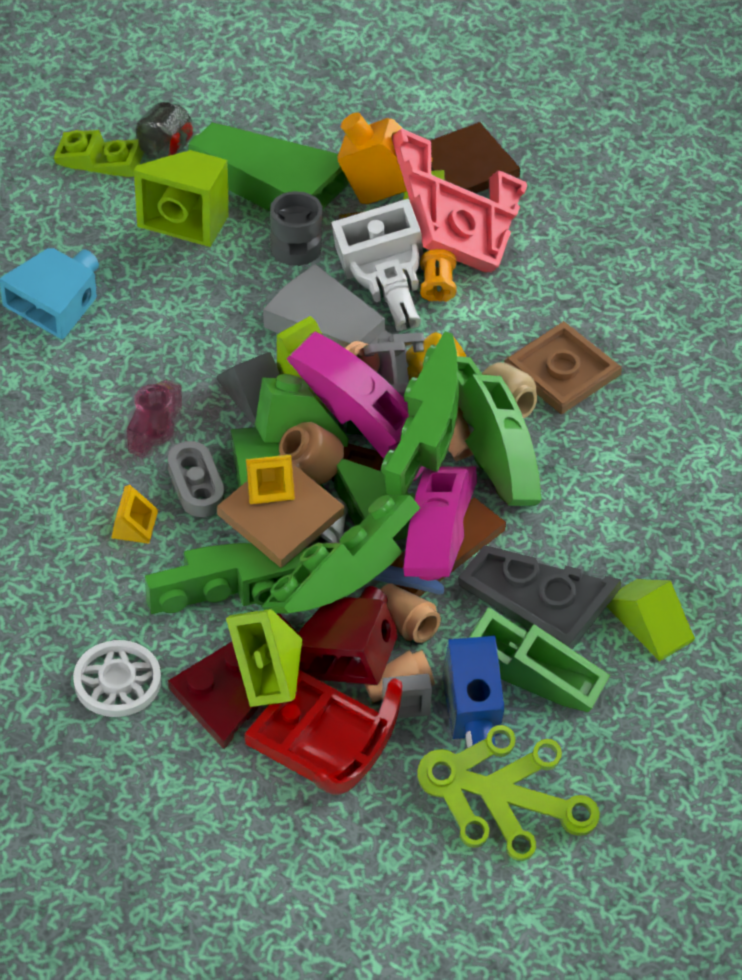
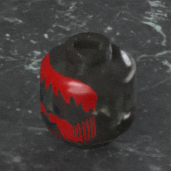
M159 102L138 120L135 127L136 138L139 139L138 143L141 150L148 156L158 159L179 153L193 136L192 119L189 113L182 106L170 102Z

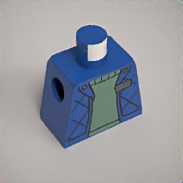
M495 636L448 639L442 680L452 738H466L467 748L486 739L488 732L493 727L502 724L504 700ZM493 736L492 743L496 747L495 737Z

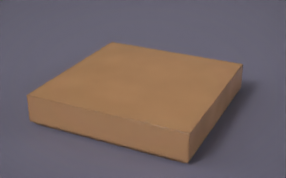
M565 321L504 360V363H508L531 376L536 385L537 395L561 415L620 376L622 372V367Z
M293 463L295 500L250 504L248 481H246L217 505V515L280 568L285 566L344 515L345 507Z

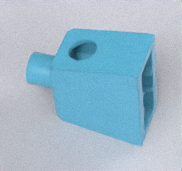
M47 248L0 278L2 305L62 340L97 298L94 272L99 268V262L93 253L85 249L81 250L73 258H70L54 248Z

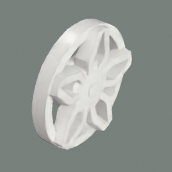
M125 640L103 642L87 650L78 660L73 674L74 689L80 702L94 713L108 717L132 715L145 709L156 698L161 686L160 666L155 656L140 644ZM115 652H118L120 659H113ZM126 653L136 655L145 662H134L131 664ZM107 654L103 665L88 666L96 658ZM151 670L142 676H136V671ZM97 673H98V678L93 679V678L88 677V676H85V675H83V674H97ZM153 679L151 686L144 694L140 685ZM82 683L92 688L96 687L91 697L84 690ZM131 691L138 696V699L135 701L127 696ZM103 693L109 695L104 702L98 701ZM120 697L123 704L113 705L116 702V698Z

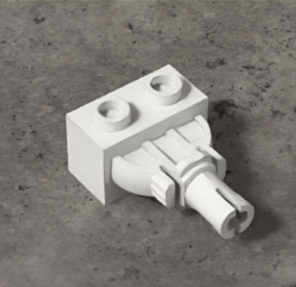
M409 198L331 222L335 248L346 278H355L359 284L369 289L375 302L381 301L378 286L381 287L384 300L389 306L397 331L407 330L404 314L411 328L418 327L421 324V319L411 298L407 279L412 291L419 288L416 272L419 266V258L423 255L421 230Z

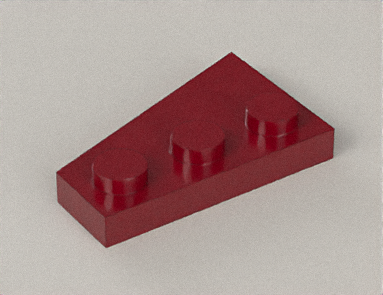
M277 613L290 628L298 633L280 613ZM232 641L168 680L169 690L223 749L233 740L234 734L242 724L249 720L258 709V706L250 707Z

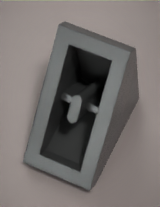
M267 352L229 368L217 375V380L229 397L255 426L262 377L277 378L280 373L271 352Z

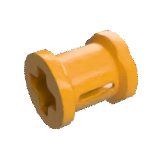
M432 249L425 252L420 258V266L424 271V282L420 286L421 297L428 301L448 302L457 293L456 284L452 280V271L456 268V257L452 252L445 249ZM436 261H439V267H435ZM437 285L441 286V291H437Z

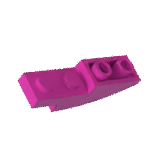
M316 331L311 333L286 359L341 425L352 420L384 459L390 449L396 450L401 441V431L408 418V402H405L404 397L383 377L353 353ZM421 466L413 481L423 473L424 469H426L425 467Z
M476 466L440 467L438 472L424 469L415 495V502L419 505L420 509L410 519L403 568L404 577H419L422 580L432 581L450 576L464 539L463 519L477 484Z

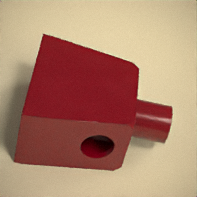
M368 586L363 590L359 598L343 597L330 604L321 606L297 633L302 638L299 670L323 681L378 685L397 639V629L387 607L388 598L386 594L379 588Z

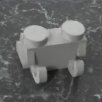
M424 333L393 334L389 338H378L377 343L364 346V355L366 357L374 356L375 353H378L381 377L403 397L409 383L405 347L413 344L414 352H423Z

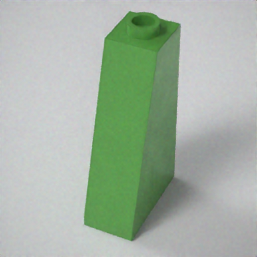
M214 122L201 133L194 135L188 145V150L228 160V190L270 211L271 203L276 197L292 191L313 195L320 201L323 210L349 185V181L338 163L337 153Z

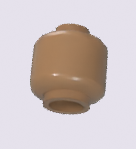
M302 422L288 429L279 444L280 454L291 455L292 463L318 485L330 481L337 474V464L344 458V448L339 437L314 422Z

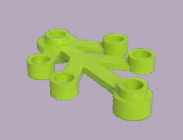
M505 725L493 727L488 732L486 739L457 754L445 749H437L427 753L418 765V782L427 794L433 797L444 798L460 827V839L468 847L478 848L485 844L489 836V825L483 818L474 816L462 790L482 797L507 842L506 851L508 855L517 861H525L533 856L536 849V840L530 832L521 828L509 804L560 819L562 827L568 833L576 836H584L591 833L599 821V808L596 802L588 796L575 795L565 800L514 785L540 770H552L559 764L562 750L560 745L552 739L540 740L534 746L533 752L488 776L468 770L493 755L504 757L512 752L516 741L515 734L512 729ZM496 734H504L509 738L510 744L506 748H497L492 743V737ZM549 747L555 752L556 758L551 762H544L539 758L538 751L541 748ZM437 765H444L449 768L451 775L445 780H438L433 776L432 770ZM576 806L585 807L589 812V819L583 822L575 820L572 816V809ZM471 824L479 825L483 829V836L478 840L470 839L465 833L466 827ZM517 838H524L529 842L530 850L525 854H519L514 851L512 842Z

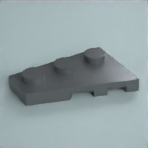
M487 545L482 547L458 577L459 586L528 629L533 624L538 626L572 650L621 589V579L606 575L604 579L584 575L582 570L565 565L564 569L541 564L534 557Z

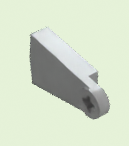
M316 264L286 284L263 309L264 328L280 333L311 316L316 320L323 336L331 339L343 348L354 341L374 344L378 342V338H389L392 336L385 330V318ZM379 366L377 373L381 376V370Z

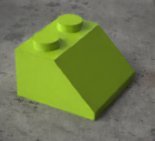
M188 150L137 165L134 169L137 227L211 247L229 217L228 160Z

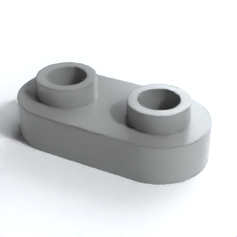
M185 441L176 444L168 453V472L182 508L188 514L195 517H209L216 514L217 505L224 500V485L209 449L195 441ZM188 465L195 466V467H191L189 470H187V469L184 468L185 466H188ZM199 497H206L207 499H197V498H199Z

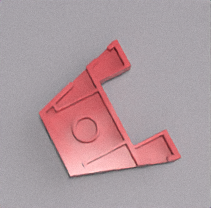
M401 128L392 136V142L410 203L421 230L423 247L428 250H448L455 255L456 261L482 272H493L500 265L511 234L509 227L512 219L518 214L520 208L518 201L526 191L527 182L498 170L489 178L490 199L456 186L431 174V141Z

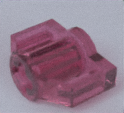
M168 379L156 384L145 385L136 392L134 398L137 408L127 428L128 453L143 459L154 444H162L172 438L175 432L173 420L182 409V390L180 384Z

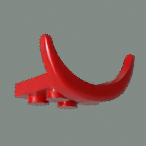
M299 670L295 699L290 702L269 704L244 733L245 744L314 782L319 789L332 795H342L350 791L362 780L385 749L399 714L403 688L402 682L396 678L389 681L379 712Z

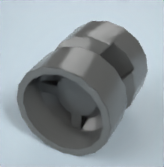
M298 191L283 193L276 197L270 207V250L273 257L279 262L293 266L311 263L320 255L322 248V206L320 201L311 194Z

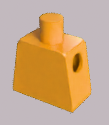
M355 112L347 116L341 123V129L346 135L337 157L338 163L359 202L371 204L406 192L407 189L392 142V136L402 127L394 119L390 118L368 124L359 112Z

